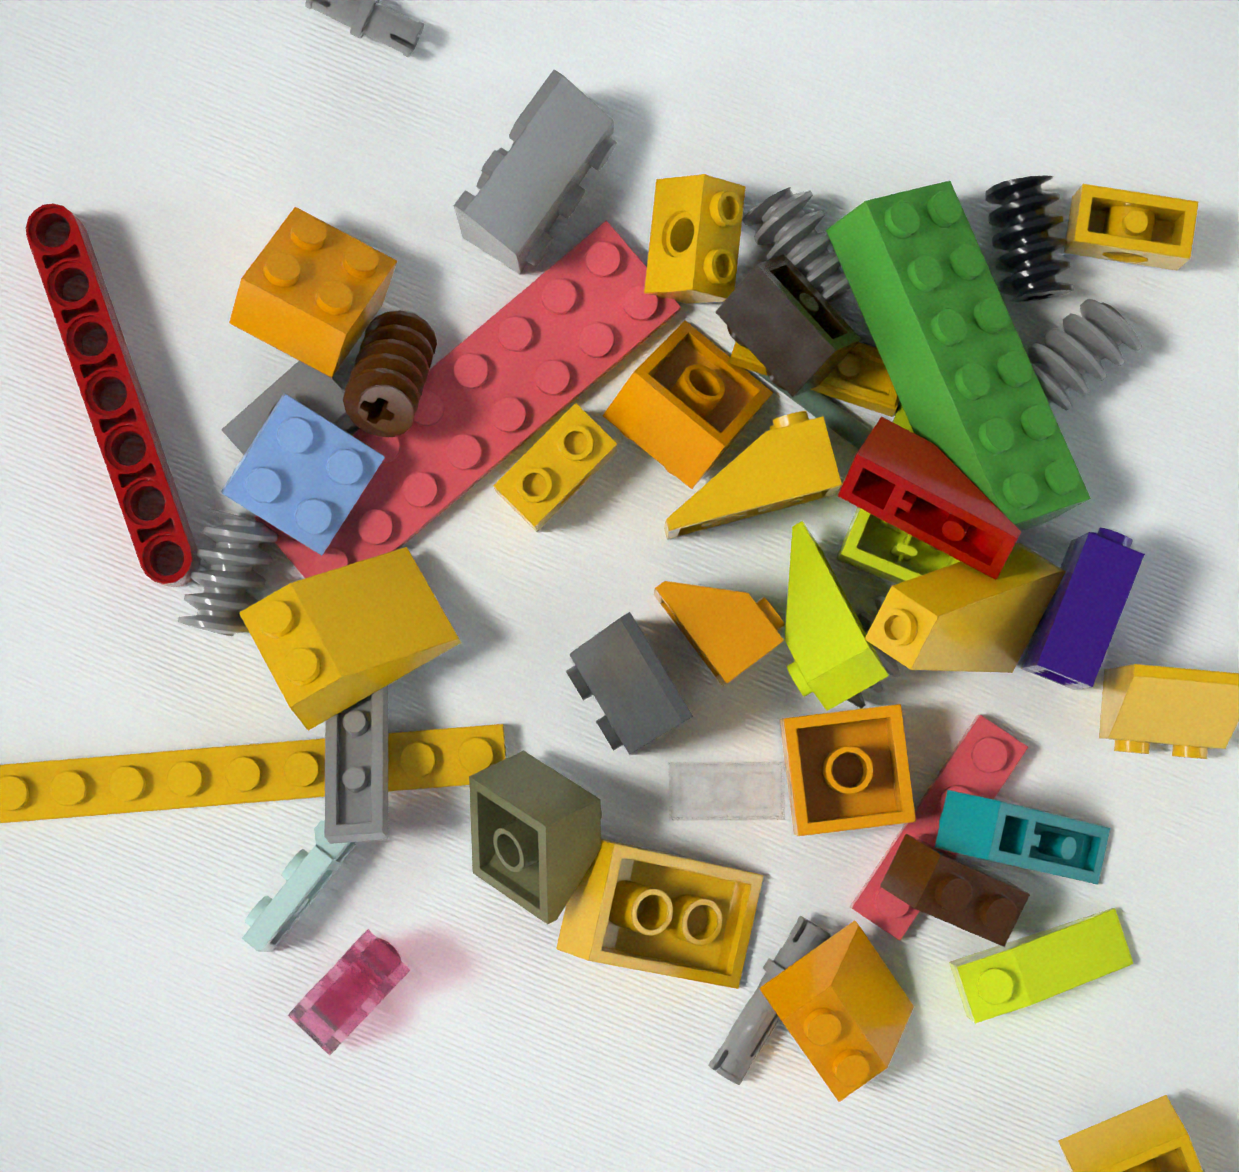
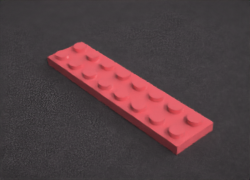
M606 220L429 369L413 424L404 434L395 437H378L363 431L361 428L352 434L355 438L381 453L385 458L322 556L259 516H255L254 519L264 523L279 535L275 544L304 578L400 549L681 311V306L675 299L657 297V295L644 293L647 267Z

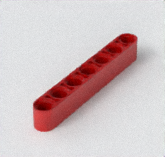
M54 203L42 205L35 209L28 217L25 228L27 240L140 566L145 575L156 583L169 587L184 586L193 580L190 578L191 572L199 571L200 558L196 555L197 546L89 235L83 223L64 206ZM62 221L69 223L70 233L64 244L58 247H48L45 245V233L52 224ZM77 275L87 276L89 287L85 296L78 301H66L63 295L66 282ZM93 329H104L108 337L105 349L96 356L84 355L82 341L85 335ZM111 383H123L127 391L126 400L123 405L116 410H104L100 400L102 391ZM130 437H142L146 446L145 455L142 460L135 465H123L119 456L122 443ZM149 491H161L165 500L163 512L154 520H143L138 512L140 498ZM176 544L183 551V565L178 572L165 576L157 567L158 554L167 545Z

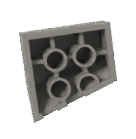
M555 69L514 123L509 134V138L514 141L510 150L507 151L502 147L497 151L494 150L482 166V174L476 185L480 189L477 195L474 196L465 190L453 205L462 237L518 274L522 273L528 262L535 267L541 262L554 240V237L548 234L550 228L559 215L566 219L571 216L585 193V189L579 186V184L591 167L600 171L617 144L615 140L610 138L614 133V120Z

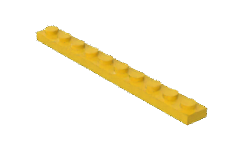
M504 724L388 733V792L469 785V776L506 759ZM325 738L0 765V823L325 797Z

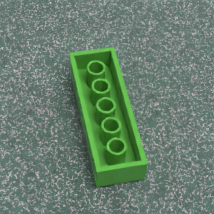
M951 181L866 200L826 229L914 434L935 444L1020 531L1049 522L1091 499Z

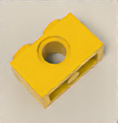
M706 174L656 179L645 294L675 299L676 302L684 304L723 302L735 290L746 186Z
M1082 184L1071 199L1066 233L1067 245L1064 246V253L1177 271L1191 258L1199 202Z
M575 403L493 487L496 493L538 532L617 452V443Z

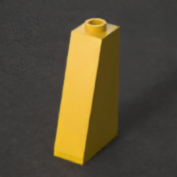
M1021 543L1015 544L997 580L963 562L955 563L891 586L865 640L910 670L1013 673L1066 571Z

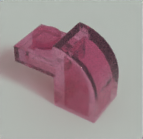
M367 929L287 1016L330 1056L411 969L401 961V957L393 945L386 940L377 938Z

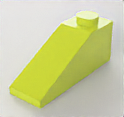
M801 521L792 526L784 640L795 661L786 667L801 694L805 697L813 692L826 711L889 675L873 645L865 640L867 633L823 550L804 522Z
M1115 908L1008 942L1005 947L998 945L949 962L966 1016L975 1024L1033 1005L1134 964Z

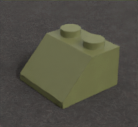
M523 750L469 776L472 872L548 925L558 919L601 849V799Z

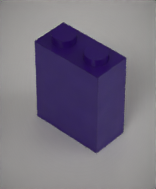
M1099 528L1098 533L1088 532L1070 541L1060 567L1066 573L1035 630L1020 669L1072 690L1093 687L1145 555L1130 548L1133 542L1131 538L1110 529Z

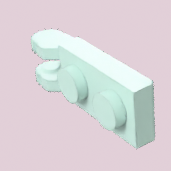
M321 820L314 828L316 845L309 853L305 849L300 850L285 867L281 876L287 881L272 899L268 895L264 896L245 919V923L250 928L241 939L256 951L273 952L355 847V842L330 844L324 837L325 820Z

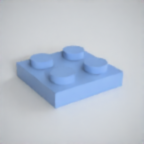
M284 392L221 492L322 556L385 457Z

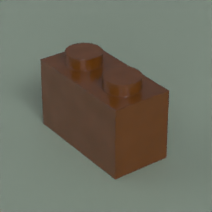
M905 834L880 887L914 909L1005 947L1030 896L1028 892L996 873L947 851L935 848V846L908 834Z

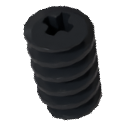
M1029 176L1007 180L992 186L985 192V201L989 204L1001 206L989 213L988 221L992 226L1005 228L992 237V246L996 249L1009 251L996 259L995 267L1001 272L1012 273V275L1000 281L998 287L999 291L1003 294L1017 296L1011 300L1013 302L1053 298L1074 290L1073 284L1057 282L1055 279V275L1071 266L1070 261L1052 259V252L1067 245L1065 238L1049 236L1048 233L1049 229L1064 222L1063 216L1045 213L1046 206L1060 199L1059 193L1042 191L1041 185L1053 179V176Z

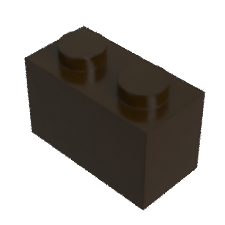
M784 254L756 264L716 310V314L727 325L730 336L738 344L748 348L765 366L769 379L777 387L787 391L792 397L819 386L861 340L858 334Z

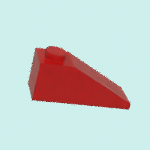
M882 416L857 452L838 493V497L995 580H997L1021 534V531L935 444Z

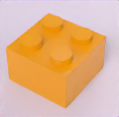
M294 207L241 278L229 323L332 378L382 307L397 260L309 213Z
M901 704L779 719L794 835L806 836L916 822Z

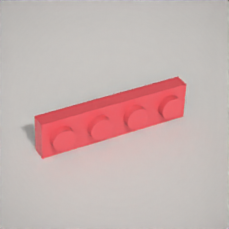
M977 715L914 809L916 822L904 824L850 905V908L900 941L920 911L886 891L880 885L905 834L935 846L939 830V820L943 812L947 790L994 800L1028 749V746L982 715ZM947 851V852H949V853H951V854H953V855H956V856H957V854H958V853H955V852Z

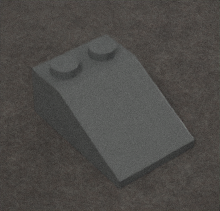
M630 612L617 619L569 654L575 666L566 670V673L583 701L594 695L605 714L596 720V723L613 751L624 745L630 755L693 717Z

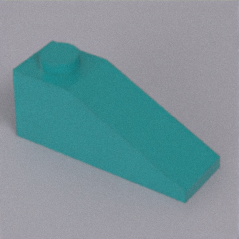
M947 790L943 812L939 820L935 848L1098 885L1110 828L1007 802Z

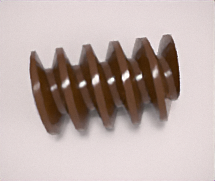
M399 310L385 312L375 317L367 326L343 397L347 415L363 431L378 437H395L404 434L412 426L437 346L435 332L426 320L415 313Z

